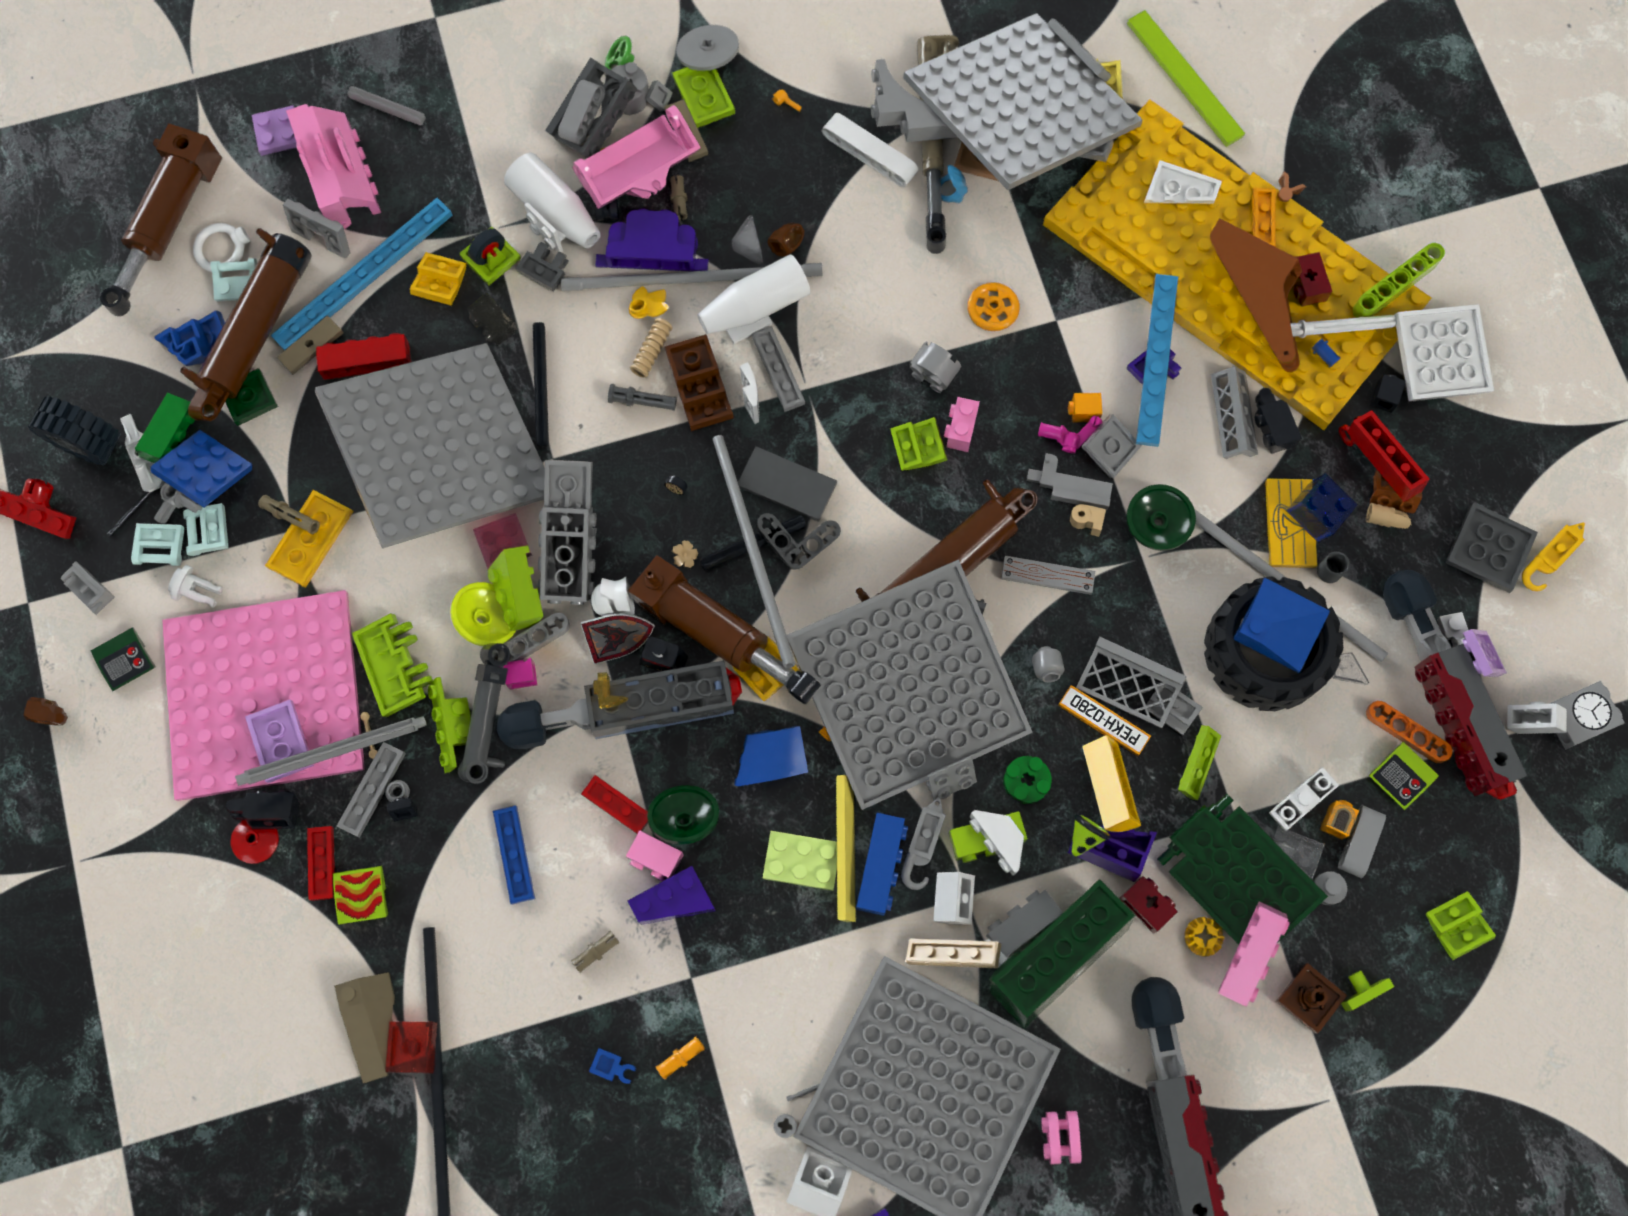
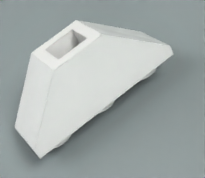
M1322 767L1279 802L1269 814L1284 831H1287L1339 785Z
M977 810L973 811L969 816L972 819L969 821L970 825L976 833L981 832L985 837L984 844L991 853L996 852L1001 859L998 861L1001 868L1006 873L1010 872L1012 876L1015 875L1020 867L1024 835L1010 816Z

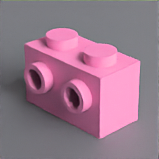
M957 397L956 405L951 404L949 417L953 419L951 425L947 424L944 437L948 438L946 448L965 452L969 451L979 401Z
M640 830L626 855L631 860L629 865L641 871L644 867L651 870L652 873L650 875L660 881H664L665 878L668 879L674 875L684 856L682 851Z

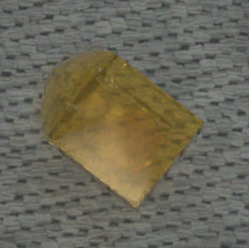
M597 673L598 680H594L593 689L594 695H598L599 708L615 707L628 700V697L610 696V677L608 673Z

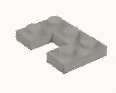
M290 199L283 203L291 232L309 241L315 232L324 237L327 250L345 259L351 253L344 227L338 221H332L321 213L314 212L303 204Z

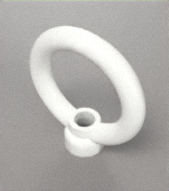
M215 223L205 227L197 235L193 245V254L197 263L203 269L211 272V263L204 258L202 247L207 237L216 232L230 234L235 243V251L232 257L224 263L239 262L244 253V245L250 242V238L242 226L234 228L225 223Z

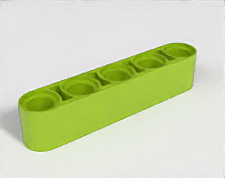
M1438 243L1428 244L1362 294L1353 307L1354 316L1356 318L1374 316L1429 274L1444 257L1445 249Z

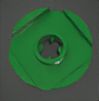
M1022 756L1013 760L1007 767L1003 782L1005 790L1010 797L1023 804H1033L1042 800L1048 793L1052 777L1049 768L1040 758ZM1024 774L1034 778V781H1031L1033 785L1028 786L1027 783L1021 782Z

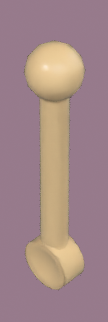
M363 712L360 718L364 721L366 732L371 731L368 721L370 715L368 712ZM374 745L370 746L369 757L372 759L375 758L378 752L375 750Z

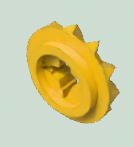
M1199 917L1192 920L1187 925L1184 935L1188 948L1199 956H1211L1217 953L1222 948L1225 938L1222 927L1215 920L1207 917ZM1204 926L1206 933L1214 936V938L1206 941L1205 947L1203 939L1195 937V935L1203 933Z

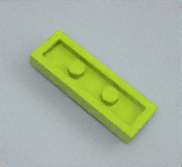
M1201 725L1178 787L1180 792L1193 800L1199 799L1221 739V735L1210 726Z

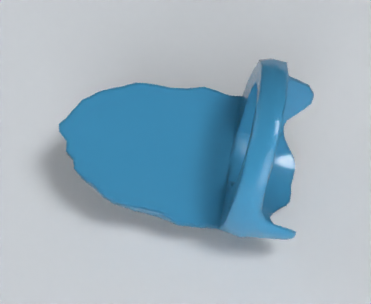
M948 165V174L941 179V187L946 181L951 180L956 191L950 196H944L941 193V200L948 203H961L964 195L968 192L965 177L961 170L953 165Z

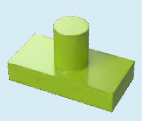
M1360 970L1348 977L1357 993L1344 1000L1341 1005L1345 1011H1352L1392 989L1394 985L1389 978H1386L1370 986Z

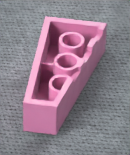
M1258 902L1219 987V994L1246 1007L1249 1001L1252 1003L1255 1001L1259 991L1256 986L1260 979H1265L1269 967L1266 965L1270 957H1275L1279 948L1277 942L1280 936H1284L1290 922H1288L1287 914Z

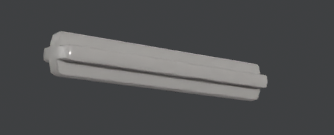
M351 86L347 92L350 99L417 125H423L426 119L425 114L357 87Z

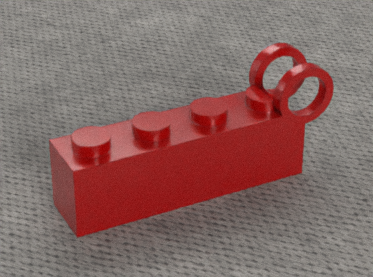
M1372 410L1354 418L1351 426L1344 424L1339 427V434L1344 443L1348 446L1356 444L1403 502L1424 490L1429 481L1428 476ZM1345 431L1350 435L1351 440L1346 436Z

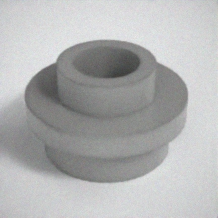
M394 780L386 787L385 794L387 799L393 802L398 798H408L410 789L404 781ZM401 788V795L395 796V790Z

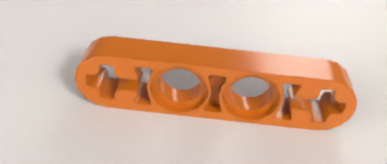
M1375 701L1367 707L1366 716L1372 723L1404 742L1432 762L1443 763L1452 756L1450 744L1383 701ZM1379 707L1382 709L1380 712L1382 715L1376 717L1374 709ZM1391 714L1392 717L1387 721L1386 724L1384 721L1387 720L1388 718L1386 717ZM1395 719H1399L1404 723L1405 728L1403 731L1394 729L1393 721ZM1416 732L1424 735L1425 742L1423 745H1419L1414 741L1413 736ZM1431 741H1433V743L1430 745L1432 747L1427 750L1426 747L1431 743ZM1439 747L1443 748L1442 753L1444 754L1440 757L1437 756L1438 751L1436 750Z

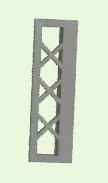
M1233 366L1211 374L1223 457L1227 459L1240 454L1249 457L1258 455L1246 372ZM1228 376L1229 382L1223 390L1220 388L1219 379ZM1228 395L1231 397L1232 403L1225 410L1222 403ZM1232 416L1235 424L1229 431L1226 429L1225 423ZM1233 437L1237 438L1239 448L1229 451L1228 444Z

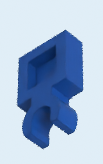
M598 1048L589 1072L613 1081L615 1075H617L620 1081L630 1084L631 1080L625 1078L624 1072L627 1069L636 1071L637 1068L631 1064L620 1065L622 1057Z

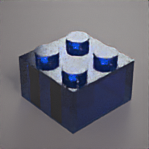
M1324 473L1312 480L1286 511L1319 543L1334 535L1358 504Z

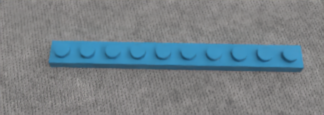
M438 198L433 200L276 330L271 337L285 351L327 315L332 317L452 217V212Z

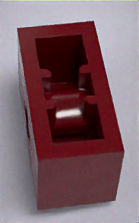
M1320 252L1296 257L1299 260L1302 273L1294 284L1295 298L1299 299L1301 307L1326 302L1333 291Z
M1142 876L1119 899L1154 934L1178 911L1174 908L1176 904L1167 895L1163 896L1157 890L1159 888L1158 885L1151 878L1148 877L1146 879ZM1153 899V906L1148 908L1146 906L1147 900Z

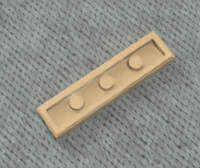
M909 939L905 962L908 965L998 968L1001 944L998 941Z

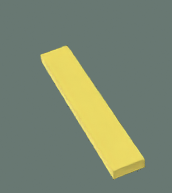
M839 775L836 777L837 918L844 922H856L854 793L847 776Z

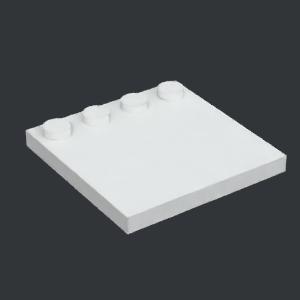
M1479 304L1403 311L1394 314L1397 322L1396 331L1408 401L1484 394L1494 391Z

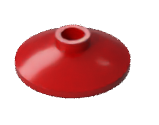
M242 820L235 827L231 836L233 853L239 860L249 864H257L269 859L276 851L279 843L277 829H252L246 820ZM255 835V841L250 843L249 837Z

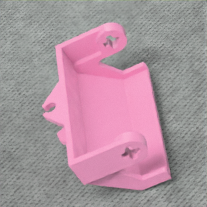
M307 104L286 110L296 139L297 150L300 153L299 156L323 216L332 221H338L345 229L351 224V219L346 210L348 207H369L373 215L381 213L375 196L379 194L374 182H370L369 177H372L371 170L368 164L364 165L363 160L366 159L362 146L358 147L357 142L360 141L356 129L351 128L345 113L315 106L308 107Z
M675 105L666 109L669 122L662 115L585 160L580 158L573 162L574 166L572 169L582 186L592 197L598 209L624 194L649 199L651 192L653 195H656L657 191H660L666 185L669 168L690 157L701 148Z

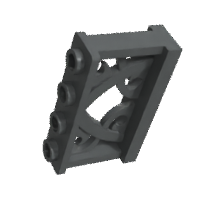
M590 57L545 131L554 139L562 142L584 157L589 158L600 151L604 141L610 136L614 125L622 117L627 104L633 99L637 87L628 79H625ZM603 74L611 78L605 84L600 80ZM581 80H586L603 86L605 94L601 103V116L594 119L587 136H590L585 144L581 146L560 138L558 128L578 83ZM620 84L618 91L614 88L607 91L611 85Z

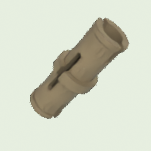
M677 175V181H675V176L670 178L672 190L670 200L673 203L674 213L677 214L679 220H681L680 213L682 219L685 220L688 217L686 211L687 194L684 192L683 176Z
M611 930L596 943H590L588 949L571 960L574 966L583 960V963L576 967L580 973L595 960H601L603 954L619 944L617 938L607 943V941L615 936Z

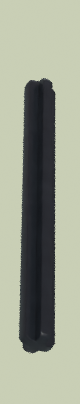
M535 322L533 323L536 444L542 447L549 444L546 337L544 323Z

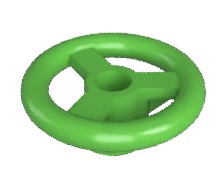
M621 36L612 44L606 56L605 67L611 70L612 65H624L634 61V55L631 53L632 41L628 36Z

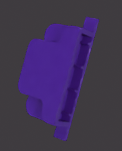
M639 209L628 213L626 223L616 222L611 225L606 254H596L595 267L692 272L708 271L709 260L695 258L698 248L695 230L689 225L680 226L676 213L669 210L649 211L647 209Z

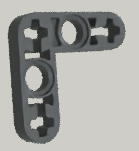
M764 513L756 520V528L784 564L792 570L800 569L835 541L841 532L840 526L836 521L828 520L819 525L797 544L773 514ZM763 518L772 521L770 527L773 530H776V528L780 530L774 533L771 538L768 536V534L772 533L770 529H763L761 526ZM826 525L828 527L833 526L834 536L830 534L824 537L822 540L821 537L816 535L817 532L819 533V535L825 533L827 531L825 527ZM778 535H783L787 539V544L784 548H779L775 544V538ZM809 539H815L818 542V549L816 551L808 550L807 541ZM803 550L809 555L808 558H806V555L798 559L799 565L797 563L791 564L790 562L792 560L791 554L795 556Z

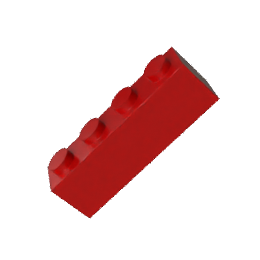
M393 333L386 337L372 336L366 340L359 341L347 340L345 343L339 344L326 343L323 346L316 347L318 372L324 380L368 374L411 363L409 342L404 334Z

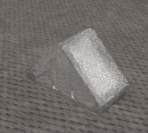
M751 215L746 218L733 237L732 247L733 251L759 265L763 264L762 252L753 216Z

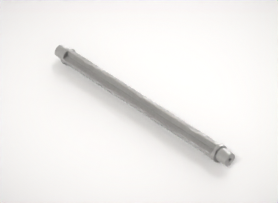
M424 716L412 717L246 770L243 774L236 775L235 778L238 786L247 783L250 785L418 731V728L426 726Z

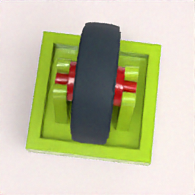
M493 227L480 233L469 246L459 253L460 257L488 286L522 259L520 254L505 240L503 235Z

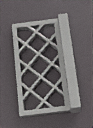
M1099 637L1076 688L1162 729L1186 681V676ZM1098 653L1108 657L1110 666L1097 670L1094 661ZM1111 659L1119 663L1113 665ZM1093 665L1095 671L1089 673ZM1125 665L1129 667L1132 676L1118 680L1114 668ZM1112 669L1116 681L1103 686L1099 673ZM1133 669L1140 673L1134 675ZM1096 675L1100 687L1090 690L1083 686L1087 677ZM1143 675L1149 676L1153 686L1140 690L1136 678ZM1133 679L1137 692L1124 696L1120 683ZM1155 680H1158L1162 683L1156 685ZM1118 685L1122 697L1114 700L1108 698L1104 689ZM1169 685L1175 688L1172 697L1164 700L1161 699L1158 687ZM1155 689L1159 702L1146 706L1142 693ZM1102 690L1103 695L1097 693V691ZM1139 694L1143 707L1135 710L1129 708L1126 699ZM1123 700L1125 705L1118 703V701ZM1169 702L1167 708L1165 709L1163 703ZM1161 704L1164 714L1159 722L1150 718L1148 708ZM1145 710L1146 715L1140 713V711Z

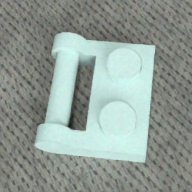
M251 258L248 261L227 263L211 261L214 300L217 302L238 300L258 263L257 259ZM249 270L250 276L222 277V272Z
M222 503L206 506L196 513L189 509L183 511V517L187 524V555L197 556L201 553L229 548L225 506ZM200 517L202 543L198 544L196 519Z
M136 523L131 555L132 563L134 565H141L142 563H170L171 566H180L185 528L182 525ZM143 548L171 549L170 554H143Z

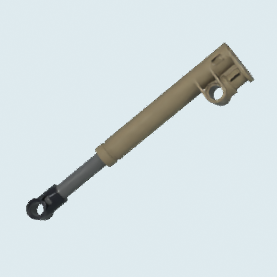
M933 35L919 38L917 41L918 65L955 50L959 44L958 38L954 35ZM942 139L921 141L922 172L927 178L928 215L926 216V247L933 254L943 252L946 246L945 216L942 214L940 178L944 173ZM937 238L940 239V241L935 242L932 239Z

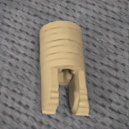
M1370 503L1366 513L1367 523L1402 529L1412 525L1407 513L1395 510L1393 507Z

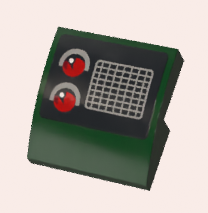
M134 627L90 650L112 692L156 668L144 648L146 646Z

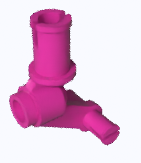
M1098 416L1091 417L1078 434L1069 432L1064 425L1058 427L1041 422L1038 436L1055 439L1063 446L1062 451L1075 454L1076 450L1102 424V420Z

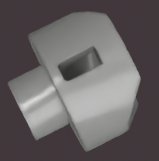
M1327 871L1313 879L1328 896L1321 904L1334 905L1345 898L1347 884L1340 874Z

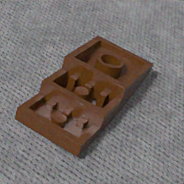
M707 334L665 346L691 431L733 419V412Z

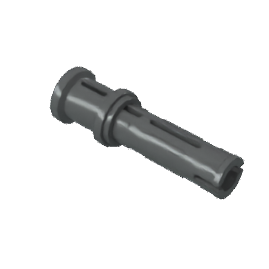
M610 384L608 403H625L630 407L638 404L675 411L677 397L636 391L633 387L622 388L616 387L615 384Z

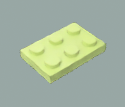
M776 831L770 832L763 879L834 891L837 873L836 841Z

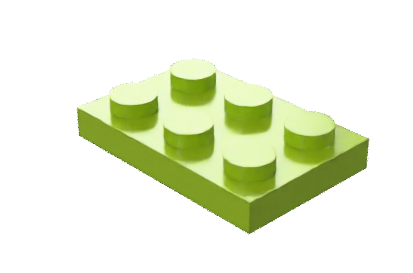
M686 67L672 72L676 86L697 128L735 114V108L716 69L700 71Z

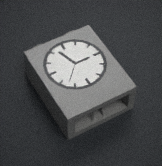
M1601 681L1549 703H1557L1567 709L1566 733H1556L1565 750L1625 723L1620 709L1614 705L1608 688Z

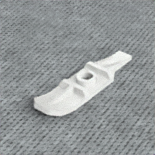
M131 414L120 418L126 433L125 447L143 491L152 492L161 488L164 481L151 473V466L155 463L136 455L135 447L143 433L138 431Z

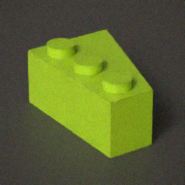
M528 545L503 549L487 570L488 579L494 586L496 600L502 607L503 617L510 631L530 628L539 623L544 617L538 588L533 589L531 575L534 574L533 567L528 566L526 553H530Z

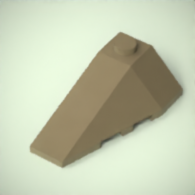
M390 973L357 978L335 985L339 1010L362 1082L367 1083L388 1076L391 1049L390 1034L393 1025L392 1011L395 1002Z

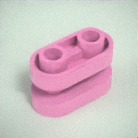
M1066 1111V1119H1058L1057 1112H1046V1117L1041 1118L1042 1132L1047 1133V1144H1043L1044 1159H1049L1050 1164H1061V1156H1069L1070 1164L1081 1163L1077 1111ZM1059 1130H1066L1067 1145L1060 1146Z

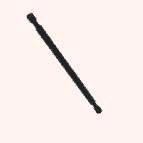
M146 492L107 534L112 536L114 531L132 515L152 492Z

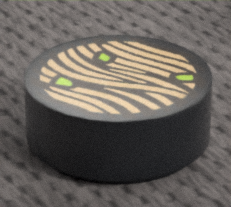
M673 475L668 476L664 483V486L669 491L677 495H684L688 488L687 483L683 479Z

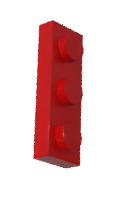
M594 775L581 793L586 799L636 834H638L639 830L643 831L648 824V811L596 775Z
M334 827L307 828L309 900L335 899L333 874L335 873Z

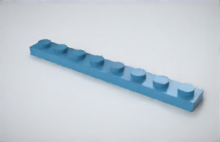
M1156 274L1136 436V444L1158 447L1160 443L1178 276Z

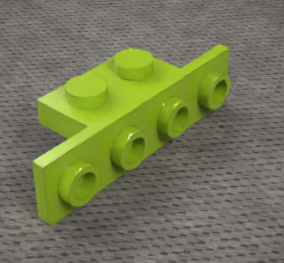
M436 677L428 686L429 699H432V719L434 722L436 721L437 726L436 741L440 744L441 749L440 764L444 767L445 773H450L457 767L453 746L466 745L471 716L467 697L445 699L441 677Z

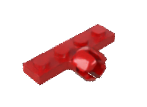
M28 478L25 481L20 496L0 489L1 515L64 539H70L76 517L50 507L49 502L54 488L48 482L46 485L43 480Z

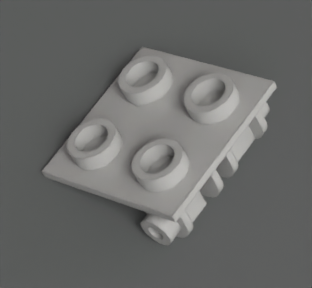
M972 756L928 775L929 781L926 784L932 792L933 800L938 797L945 799L952 793L961 789H967L977 782Z

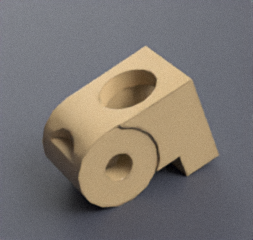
M1084 504L1076 505L1071 512V525L1077 529L1090 528V535L1099 537L1106 509Z

